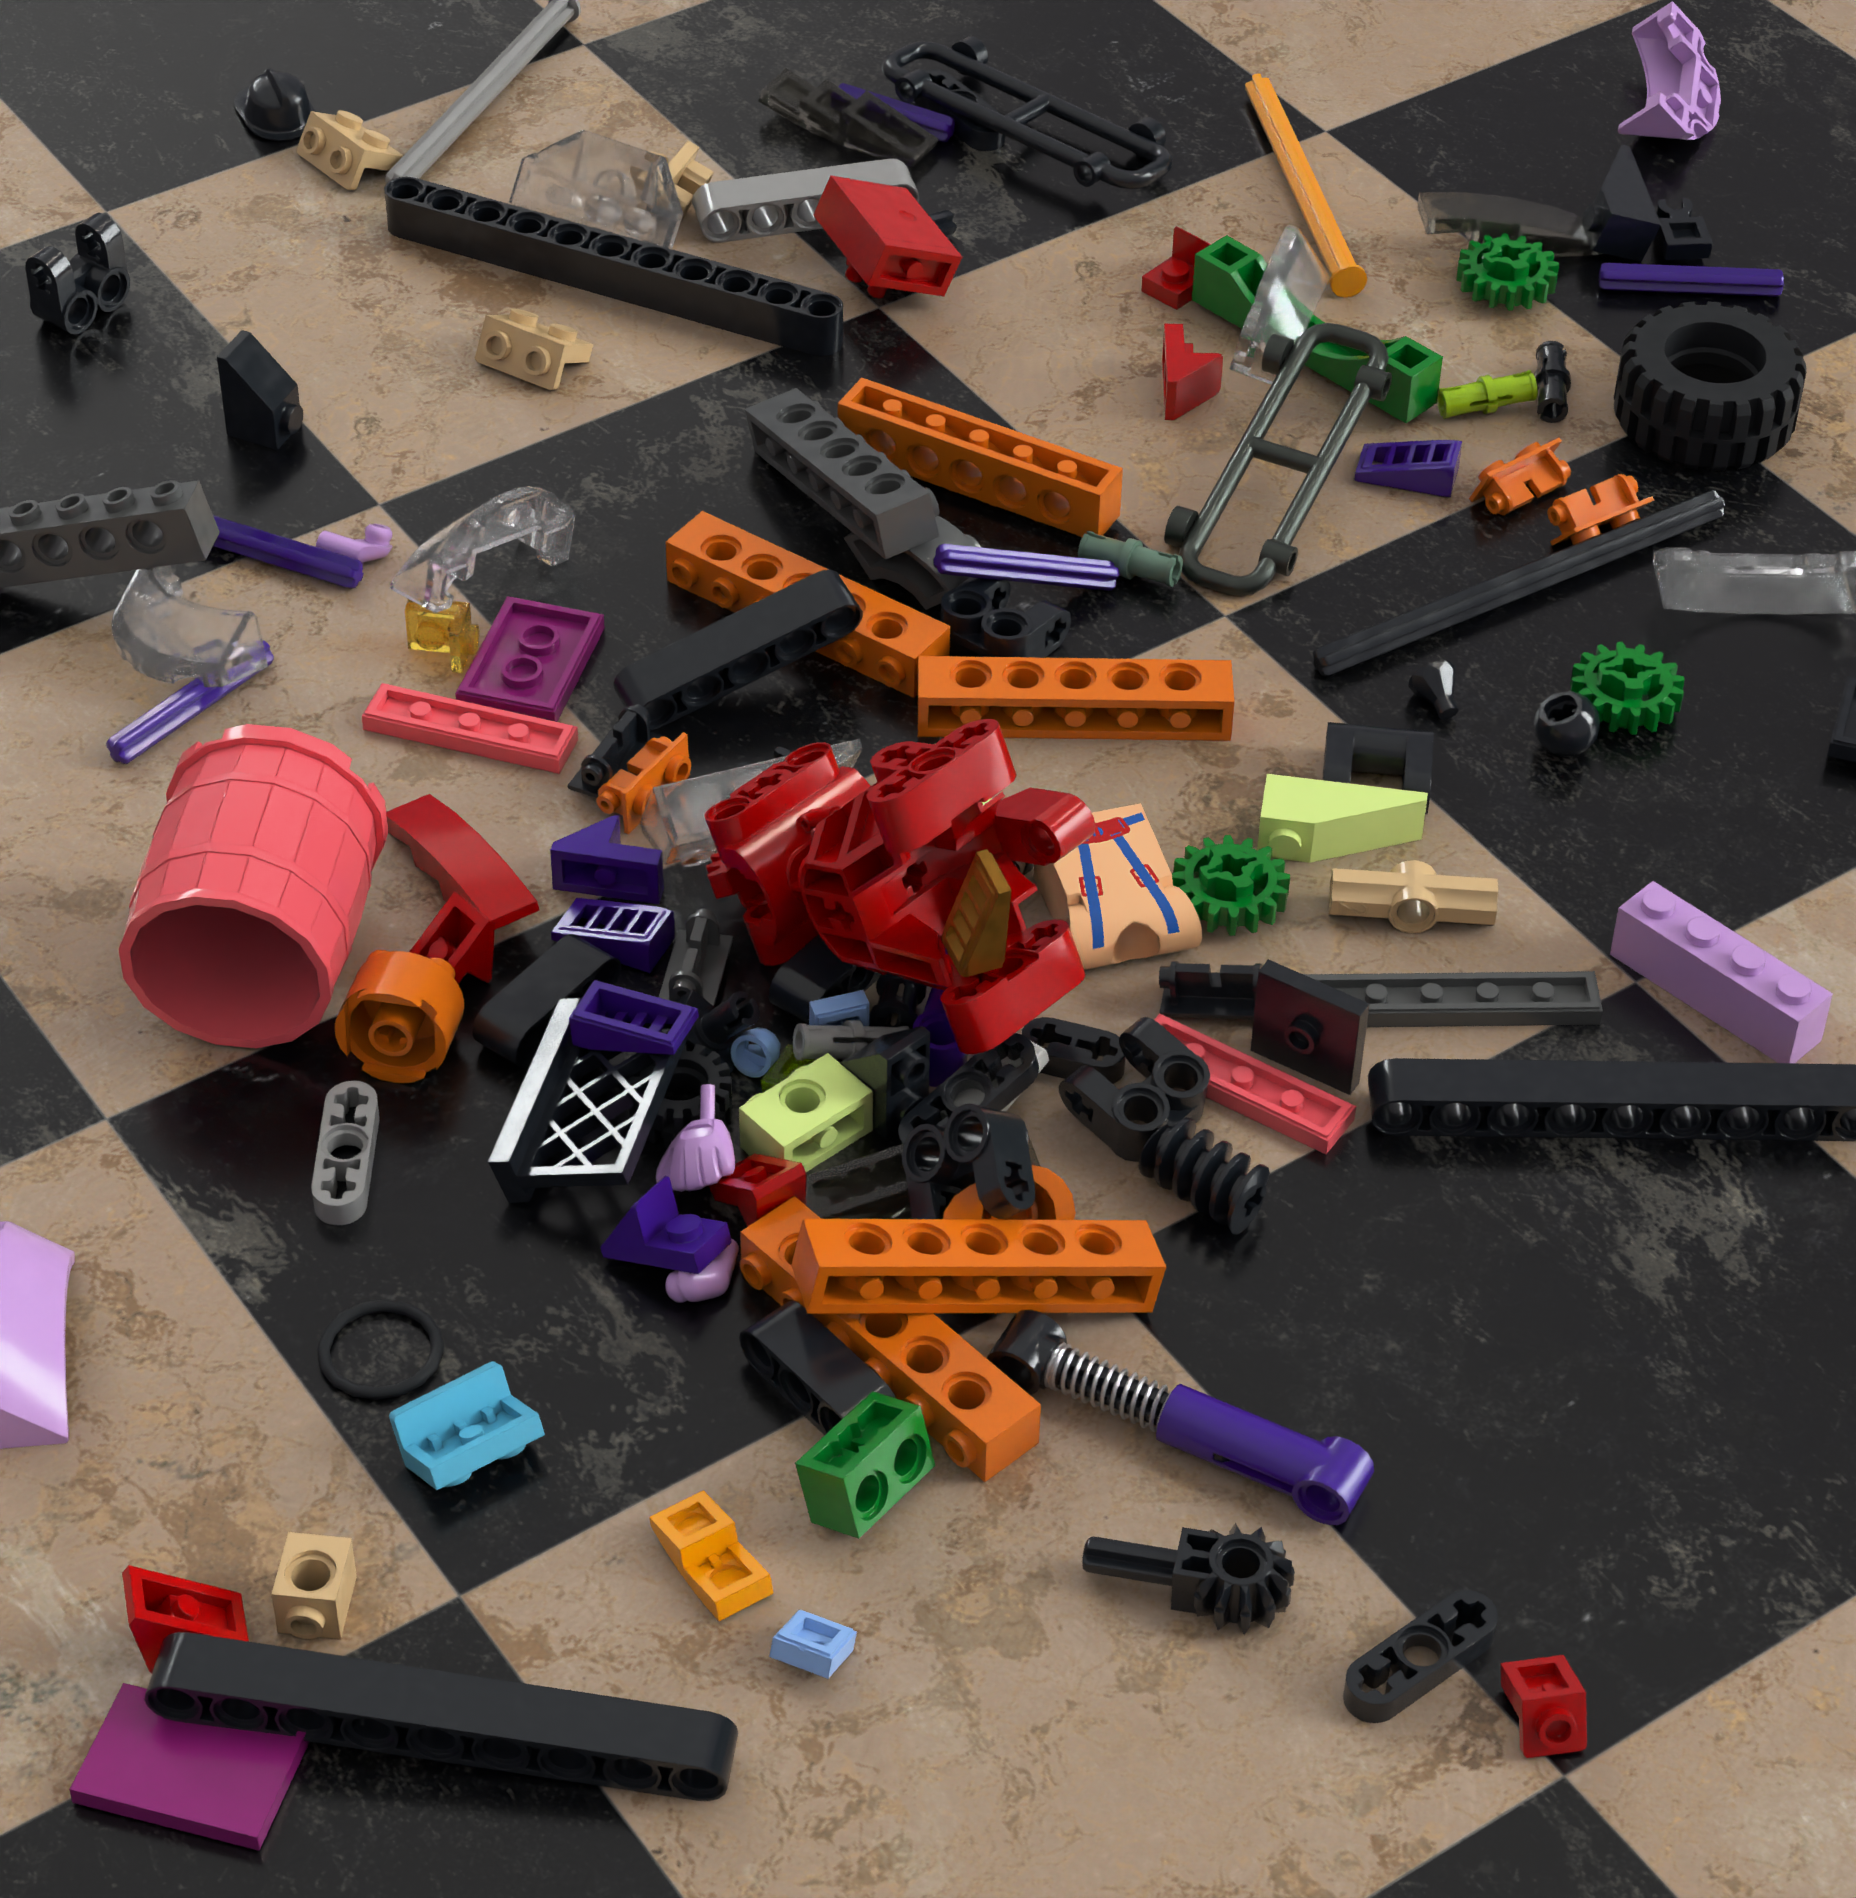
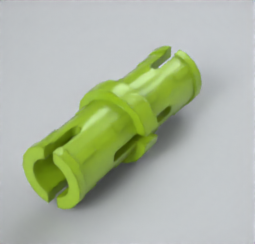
M1531 370L1493 379L1490 375L1480 376L1473 383L1439 388L1438 410L1443 419L1482 411L1484 414L1495 413L1498 407L1535 401L1538 396L1537 382Z

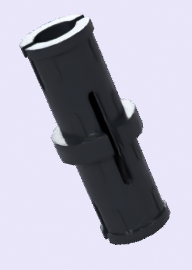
M1557 341L1543 342L1536 349L1537 370L1534 376L1538 389L1537 413L1538 415L1541 414L1540 418L1548 423L1560 422L1567 416V393L1571 388V375L1566 369L1567 351L1566 349L1563 350L1564 345Z

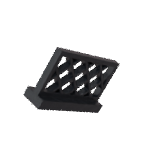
M559 999L488 1160V1164L508 1203L530 1202L535 1188L628 1185L690 1031L674 1055L636 1053L613 1067L609 1060L622 1052L591 1050L573 1045L569 1017L581 999ZM645 1023L643 1027L649 1029L652 1023ZM665 1024L663 1029H671L673 1024ZM651 1064L655 1067L651 1075L633 1086L626 1081ZM599 1066L604 1070L605 1073L578 1088L583 1076ZM615 1086H618L623 1091L597 1108L591 1102ZM634 1105L638 1108L634 1116L615 1128L609 1122ZM582 1107L587 1111L588 1114L561 1129L567 1116ZM598 1127H601L605 1132L604 1135L581 1149H578L574 1142ZM616 1147L621 1150L615 1164H591ZM566 1149L569 1152L570 1156L554 1166H545L547 1160L561 1150Z

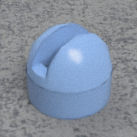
M757 1027L747 1030L733 1042L731 1058L736 1068L744 1075L754 1078L761 1077L777 1064L781 1045L774 1033L768 1029Z

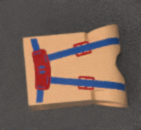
M1141 803L1093 812L1092 815L1096 828L1095 833L1089 839L1056 863H1049L1047 866L1034 864L1033 877L1052 919H1062L1068 923L1084 970L1118 964L1130 959L1148 958L1194 949L1201 944L1202 927L1199 916L1186 893L1179 887L1173 886L1171 871Z

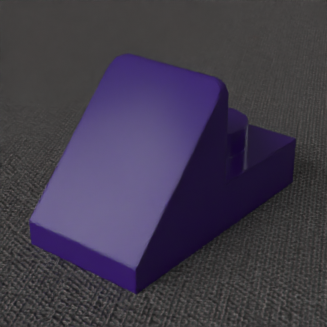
M619 815L610 816L553 842L550 854L554 890L653 904L660 903L664 891L662 850L621 844Z
M664 1176L630 1208L600 1248L605 1258L699 1274L732 1241L727 1222L700 1218L694 1214H679L670 1178Z

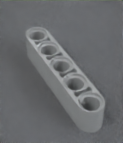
M883 159L710 182L696 190L692 198V205L703 235L713 242H728L823 229L813 214L830 175L907 188L918 203L920 198L907 166L898 159Z

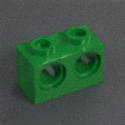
M874 1391L795 1462L811 1523L858 1539L936 1466L921 1406Z

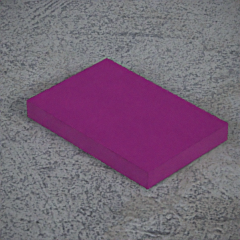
M507 596L455 693L456 700L558 722L605 629L604 615Z
M123 1683L69 1789L72 1803L260 1851L308 1747L309 1741H304L306 1732L297 1731L295 1737L165 1719L147 1707L144 1700L146 1688Z

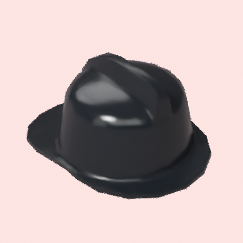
M271 68L266 69L264 74L255 78L249 87L238 92L234 99L236 110L245 121L247 127L255 135L266 140L278 142L293 141L301 138L310 112H315L303 83L290 73L275 72Z

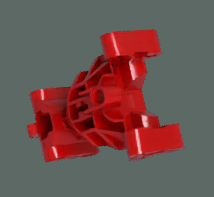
M981 719L964 724L936 744L905 741L883 748L873 755L870 760L877 783L872 786L855 768L845 766L839 768L830 744L826 742L808 744L791 752L783 762L773 764L732 792L730 798L720 801L706 811L704 817L718 853L710 856L712 863L706 865L709 882L716 899L737 894L741 904L747 909L743 919L761 964L773 966L787 962L819 934L829 949L842 962L885 975L889 973L924 986L945 990L940 999L959 1051L964 1054L983 1053L1000 1045L1078 986L1085 978L1086 974L1066 921L1052 919L1037 923L1028 929L1026 928L1018 904L1038 890L1036 885L1028 880L1012 861L1041 866L1056 863L1095 833L1094 817L1088 806L1080 798L1070 793L1030 787L1004 798L1005 795L1002 790L1009 786L1017 775L997 720ZM988 849L1011 888L1005 960L1002 968L970 977H963L958 973L950 955L946 954L942 935L948 916L976 852Z

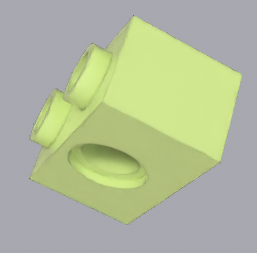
M829 1053L809 1065L799 1067L788 1078L763 1093L755 1094L744 1105L739 1107L740 1148L749 1156L756 1153L800 1162L806 1172L873 1131V1091Z

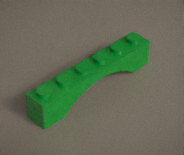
M1228 235L1195 254L1192 301L1263 342L1267 343L1271 335L1277 334L1291 338L1295 343L1304 330L1316 324L1325 323L1310 313L1287 291L1260 253ZM1407 336L1392 340H1380L1386 346L1389 357L1385 372L1392 374V380L1385 400L1379 401L1370 398L1369 403L1402 422L1408 423L1437 404L1443 356ZM1325 342L1315 346L1305 366L1352 392L1357 373L1362 365H1367L1369 356L1360 350Z

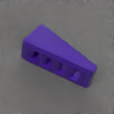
M1427 440L1364 444L1354 480L1451 497L1459 469L1462 441ZM1373 461H1375V462H1381V463H1382V464L1372 465V464H1373Z
M576 898L552 930L551 940L558 942L564 936L574 934L620 960L621 964L651 973L675 939L674 911L650 905ZM581 918L588 919L584 927L576 926ZM599 923L605 925L603 929L597 928Z
M594 980L569 1017L572 1043L574 1046L591 1050L674 1055L696 1022L699 1014L698 1008ZM645 1023H652L649 1029L643 1027ZM665 1024H673L668 1034L661 1032Z

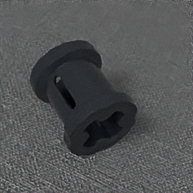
M889 973L885 975L880 974L876 984L879 999L877 1005H874L869 1013V1026H908L910 1029L913 1028V1023L918 1017L916 1014L917 1006L923 1002L927 986ZM903 983L905 985L903 996H898L899 985ZM897 1013L896 1024L892 1026L890 1024L892 1014Z

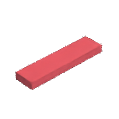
M384 683L380 685L362 715L363 730L560 774L578 742L577 726Z
M1160 1013L1154 1019L1194 1054L1201 1057L1208 1065L1210 1079L1206 1098L1323 1154H1327L1354 1121L1355 1105Z

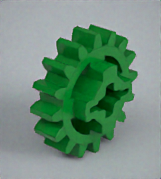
M1502 233L1501 237L1494 239L1489 235H1484L1483 244L1471 240L1468 249H1461L1456 281L1461 282L1460 290L1462 292H1473L1472 300L1474 302L1483 299L1485 301L1489 300V308H1494L1498 303L1505 304L1508 311H1513L1514 306L1519 305L1530 309L1532 308L1533 300L1545 303L1547 294L1555 293L1559 262L1553 261V251L1542 252L1543 243H1526V236H1520L1517 240H1510L1507 233Z
M1617 642L1616 650L1612 651L1602 644L1597 645L1596 655L1584 652L1581 655L1580 664L1574 663L1570 691L1579 693L1592 702L1598 710L1600 722L1605 721L1609 723L1610 732H1615L1619 727L1627 728L1631 735H1636L1638 726L1643 725L1651 732L1657 731L1659 721L1666 724L1672 723L1674 712L1679 713L1681 710L1684 694V676L1676 675L1678 665L1675 662L1662 663L1664 653L1658 651L1652 655L1645 654V646L1642 644L1636 646L1635 649L1626 648L1623 642Z
M1225 835L1222 844H1215L1213 840L1206 837L1203 838L1201 850L1190 845L1185 847L1184 858H1176L1174 861L1172 880L1173 886L1179 887L1191 900L1199 920L1207 922V932L1213 933L1218 926H1225L1229 936H1235L1239 926H1245L1251 933H1256L1259 920L1273 925L1276 920V912H1285L1289 894L1290 874L1284 873L1285 861L1283 859L1271 860V847L1266 846L1257 851L1253 849V839L1247 838L1239 845L1234 844L1231 835Z

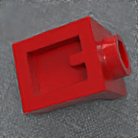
M1556 1655L1500 1663L1501 1687L1519 1717L1520 1749L1526 1758H1534L1586 1749V1691L1565 1656Z

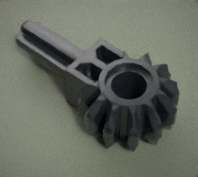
M1236 1523L1227 1536L1212 1529L1209 1532L1182 1527L1178 1550L1093 1536L1086 1541L1082 1557L1083 1570L1089 1573L1172 1586L1171 1610L1195 1613L1197 1617L1214 1615L1213 1622L1217 1630H1220L1229 1622L1237 1623L1244 1635L1250 1628L1251 1622L1255 1621L1269 1628L1275 1619V1613L1286 1612V1608L1291 1601L1290 1587L1294 1585L1295 1574L1292 1561L1285 1558L1286 1551L1283 1548L1282 1541L1266 1542V1536L1262 1527L1251 1535L1243 1534Z

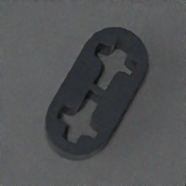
M1049 1017L1033 1019L1022 1029V1035L1047 1050L1049 1062L1039 1073L1066 1079L1079 1067L1087 1065L1100 1072L1112 1084L1118 1082L1124 1075L1126 1057L1120 1048L1119 1036L1117 1034ZM1044 1043H1050L1048 1047H1043ZM1099 1056H1104L1102 1061L1097 1060Z

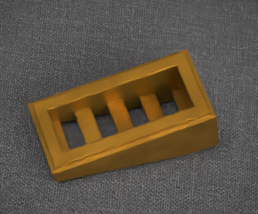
M988 849L976 852L948 916L942 935V942L958 973L963 977H970L1002 968L1005 960L1011 888Z

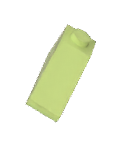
M1267 774L1260 816L1257 851L1269 846L1272 848L1271 858L1311 863L1421 840L1428 793Z

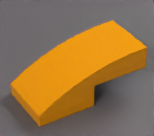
M704 1490L649 1517L651 1527L668 1556L697 1597L718 1621L774 1594L770 1574L738 1542L735 1522Z

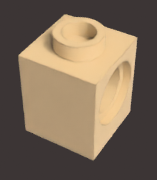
M288 1532L271 1594L277 1633L292 1634L302 1639H314L317 1637L341 1639L357 1578L352 1538Z

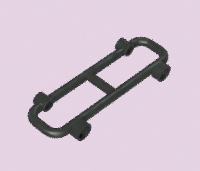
M1334 323L1316 324L1304 330L1295 343L1291 338L1277 334L1271 335L1263 353L1262 371L1274 374L1276 377L1199 515L1195 510L1177 505L1172 510L1167 521L1164 535L1165 543L1180 548L1179 555L1183 559L1182 573L1188 580L1202 587L1228 595L1245 596L1264 589L1276 573L1289 576L1292 573L1298 556V548L1291 546L1294 538L1370 398L1384 401L1389 392L1392 374L1385 372L1389 357L1386 346L1379 338L1367 332ZM1325 342L1336 343L1360 350L1369 356L1367 365L1360 367L1354 382V388L1317 456L1263 440L1316 345ZM1253 457L1306 473V477L1272 539L1265 541L1260 552L1258 565L1252 573L1245 576H1236L1206 567L1198 561L1201 550Z

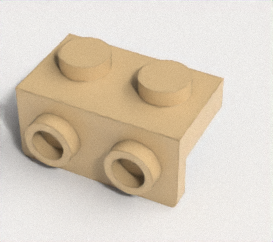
M339 110L337 115L311 111L297 147V153L345 189L353 191L357 189L365 167L389 171L403 157L401 153L389 146L390 139L379 132L364 128L362 126L363 120L360 117Z
M511 309L508 315H485L475 360L478 363L545 389L556 390L560 384L564 364L589 362L593 344L577 338L578 331L571 327L554 323L547 327L537 323L538 315L521 309Z

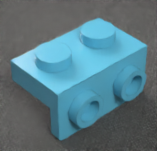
M494 1361L391 1411L389 1414L404 1465L436 1490L465 1482L475 1470L497 1459H507L516 1456L525 1449L526 1444L545 1435L539 1414L511 1395L503 1368Z

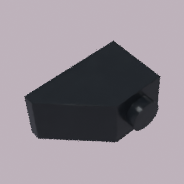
M241 330L217 356L226 433L228 436L278 450L292 434L299 430L303 421V408L300 406L298 384L251 332Z

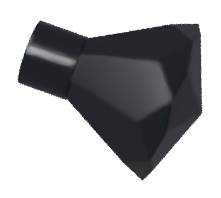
M1446 660L1436 661L1418 669L1410 677L1408 687L1415 695L1432 704L1440 719L1452 718L1459 711L1453 698L1456 680V667L1453 663Z

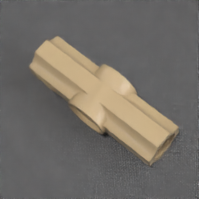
M1417 860L1401 862L1395 865L1390 872L1333 868L1330 877L1329 915L1388 918L1393 927L1406 933L1424 932L1434 926L1436 922L1495 925L1498 879L1436 875L1432 866Z

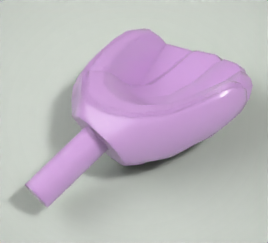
M701 1085L700 1119L691 1121L678 1133L669 1145L657 1168L656 1182L658 1183L664 1176H668L672 1189L676 1191L702 1189L718 1183L723 1176H731L735 1170V1155L730 1133L722 1120L715 1119V1085Z

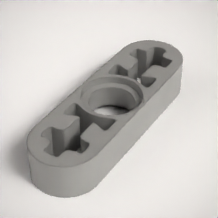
M361 1081L339 1083L329 1090L325 1098L311 1189L315 1214L320 1220L331 1225L350 1224L358 1220L367 1208L380 1117L376 1091L370 1085ZM350 1107H356L355 1124L346 1123L345 1114L349 1112ZM344 1145H352L361 1149L358 1155L350 1159H338L331 1155L333 1150ZM337 1181H346L347 1191L343 1193L341 1199H335L338 1187Z

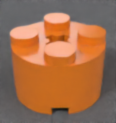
M386 950L371 952L366 962L359 968L335 1021V1036L340 1049L347 1057L351 1051L358 1059L364 1062L361 1070L377 1079L388 1082L412 1083L424 1079L426 1072L431 1071L435 1067L437 1070L446 1057L464 1013V998L458 983L454 979V968L444 959L436 957L427 958L411 952H389Z

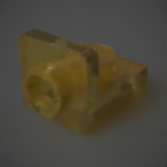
M409 596L405 607L408 649L450 653L451 671L463 673L468 655H476L479 645V626L471 624L470 603Z

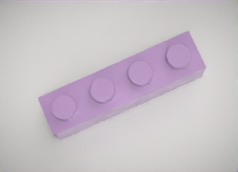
M1654 881L1618 908L1610 955L1777 1063H1796L1822 1041L1833 993Z

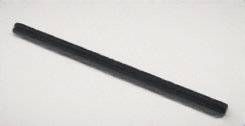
M1709 490L1320 646L1313 651L1314 660L1312 664L1315 669H1318L1321 676H1331L1719 519L1724 515L1723 507L1726 505L1723 497H1719L1716 491Z

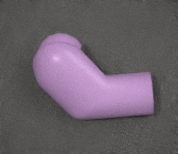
M374 523L369 524L365 528V539H351L324 530L317 539L316 547L365 563L384 558L392 549V545L389 544L392 538V531L388 526Z
M731 1239L732 1243L699 1274L678 1270L669 1273L665 1283L669 1297L675 1302L683 1303L687 1300L689 1302L704 1301L724 1294L730 1285L738 1256L739 1246L737 1242Z

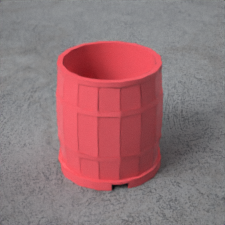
M246 724L225 729L222 739L206 742L203 745L198 741L182 753L166 792L167 804L153 833V839L130 898V911L125 933L118 949L125 982L144 1008L175 1030L215 1045L257 1049L292 1042L319 1024L332 998L333 988L352 950V944L371 886V872L388 835L384 798L374 782L369 783L367 787L363 779L349 769L352 759L336 746L292 728Z

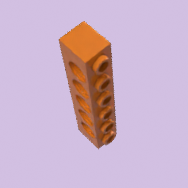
M862 377L838 402V418L843 422L844 426L856 435L860 434L867 444L876 451L883 452L890 462L899 469L906 470L912 477L1073 533L1079 537H1083L1084 534H1087V531L1103 536L1120 516L1123 468Z
M701 511L666 541L667 581L734 613L814 573L829 570L704 511ZM839 574L863 611V618L853 632L816 650V652L915 698L918 695L919 656H950V626Z
M919 656L918 737H946L964 724L981 719H994L998 721L1004 738L1231 741L1235 702L1231 660Z
M795 1196L740 1231V1269L746 1281L757 1290L763 1289L781 1306L792 1300L805 1308L791 1265L802 1220L821 1218ZM934 1313L812 1314L888 1384L896 1399L921 1406L927 1433L944 1447L946 1453L955 1464L960 1467L969 1468L982 1481H988L1039 1444L1041 1404Z
M803 1219L791 1265L807 1314L1018 1313L1021 1310H1034L1041 1313H1152L1166 1270V1264L1146 1220Z

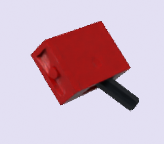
M830 175L813 216L847 258L846 278L853 283H859L863 279L868 285L867 291L869 295L878 299L884 297L888 288L944 297L962 259L961 254L946 237L954 234L957 225L953 222L954 214L949 210H944L928 215L907 188Z

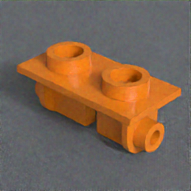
M1560 437L1542 446L1538 442H1534L1520 451L1514 460L1506 464L1502 460H1498L1486 467L1479 474L1478 478L1481 482L1469 500L1473 502L1485 496L1486 507L1492 514L1506 515L1531 502L1534 498L1526 484H1528L1537 498L1564 486L1567 478L1571 475V469L1566 461L1559 460L1554 454V451L1562 442Z
M1624 474L1615 475L1613 478L1589 488L1595 500V505H1593L1586 488L1566 497L1554 500L1552 507L1548 508L1547 514L1550 522L1554 526L1559 527L1562 535L1551 540L1550 543L1553 546L1571 539L1572 544L1575 545L1600 535L1601 532L1598 527L1610 523L1612 529L1637 520L1640 518L1637 510L1654 501V498L1651 496L1639 501L1636 495L1638 492L1637 481L1633 476H1625Z
M683 732L673 742L665 736L651 738L627 762L629 772L620 769L607 783H604L599 788V796L596 799L598 807L607 814L616 812L623 815L624 833L630 834L645 818L652 816L658 805L675 788L681 787L688 779L691 771V760L689 759L686 733Z

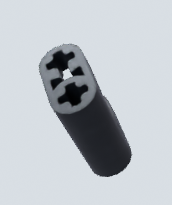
M1328 722L1322 780L1350 783L1351 772L1402 776L1401 790L1428 793L1425 814H1428L1432 781L1434 732Z

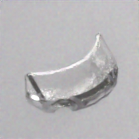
M1287 225L1258 286L1254 302L1244 322L1230 366L1232 371L1268 384H1272L1276 377L1274 374L1262 371V357L1271 335L1277 334L1291 338L1295 343L1297 338L1307 329L1323 292L1328 290L1331 277L1300 228Z
M526 486L506 491L446 525L428 538L403 564L390 582V588L433 613H438L452 606L454 596L447 592L451 583L456 578L466 581L473 576L476 554L518 538L524 544L536 549L537 559L550 566H555L569 560L576 515L569 505L561 502L556 497V494L543 488Z
M1666 547L1653 552V566L1663 609L1770 615L1856 614V551H1842L1836 553V555L1820 553L1792 555L1710 553L1709 551L1702 550L1692 552L1689 548Z
M171 565L135 570L115 608L111 622L116 649L121 658L127 660L133 666V669L150 678L171 684L183 678L193 677L200 679L204 687H223L268 667L258 617L253 612L212 608L181 597L183 591L180 578L172 573Z

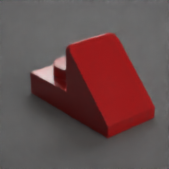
M1176 226L1173 234L1172 257L1142 276L1141 291L1176 310L1190 302L1193 291L1195 254L1211 244Z
M1164 324L1162 379L1165 420H1176L1217 395L1221 389L1222 354L1193 353V343H1184L1183 324Z
M454 891L409 952L427 958L436 957L444 959L454 968V979L458 984L467 972L489 983L492 979L495 923L462 895Z
M754 1153L736 1163L735 1170L731 1176H723L718 1183L709 1185L715 1201L739 1207L747 1227L793 1196L806 1205V1171L802 1163Z
M130 1565L122 1572L129 1627L151 1674L153 1673L163 1639L169 1634L188 1632L249 1642L241 1593Z

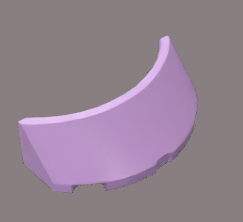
M1672 1L1632 28V36L1638 48L1645 72L1647 99L1645 108L1619 124V134L1695 140L1711 131L1718 122L1720 116L1719 106L1721 104L1720 87L1716 70L1709 64L1704 55L1703 48L1706 43L1700 30Z
M10 1221L0 1222V1449L64 1444L69 1439L65 1358L66 1301L70 1270L75 1262V1252Z

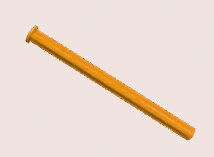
M1260 73L1252 75V81L1245 84V90L1330 272L1331 289L1339 297L1355 296L1366 286V272L1361 266L1356 265L1269 78H1262Z

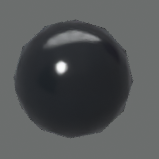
M1573 691L1552 694L1539 705L1533 720L1536 739L1546 751L1560 757L1575 756L1583 753L1596 741L1600 729L1598 710L1587 697Z

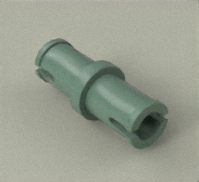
M1087 531V534H1084L1078 550V558L1113 562L1114 566L1119 569V576L1126 579L1138 576L1174 587L1182 572V556L1143 547L1141 541L1132 538L1124 542Z

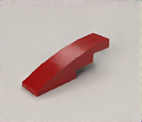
M431 794L386 812L388 833L408 845L411 849L415 866L439 882L445 902H447L454 891L459 893L495 923V930L540 911L535 897L488 842L456 812Z

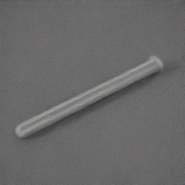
M548 0L549 4L387 172L385 182L388 183L398 177L420 179L567 22H572L578 18L581 13L579 1Z

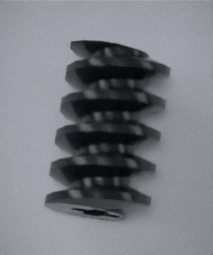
M1185 1117L1174 1127L1169 1125L1160 1127L1143 1146L1139 1158L1140 1173L1145 1177L1154 1178L1157 1184L1164 1189H1173L1177 1198L1187 1202L1191 1201L1194 1209L1202 1213H1209L1212 1220L1217 1224L1228 1225L1231 1233L1240 1234L1255 1219L1262 1206L1270 1174L1269 1168L1264 1164H1259L1248 1173L1251 1164L1250 1155L1240 1152L1231 1159L1232 1144L1222 1140L1213 1147L1214 1133L1209 1129H1203L1195 1135L1196 1123L1191 1118Z

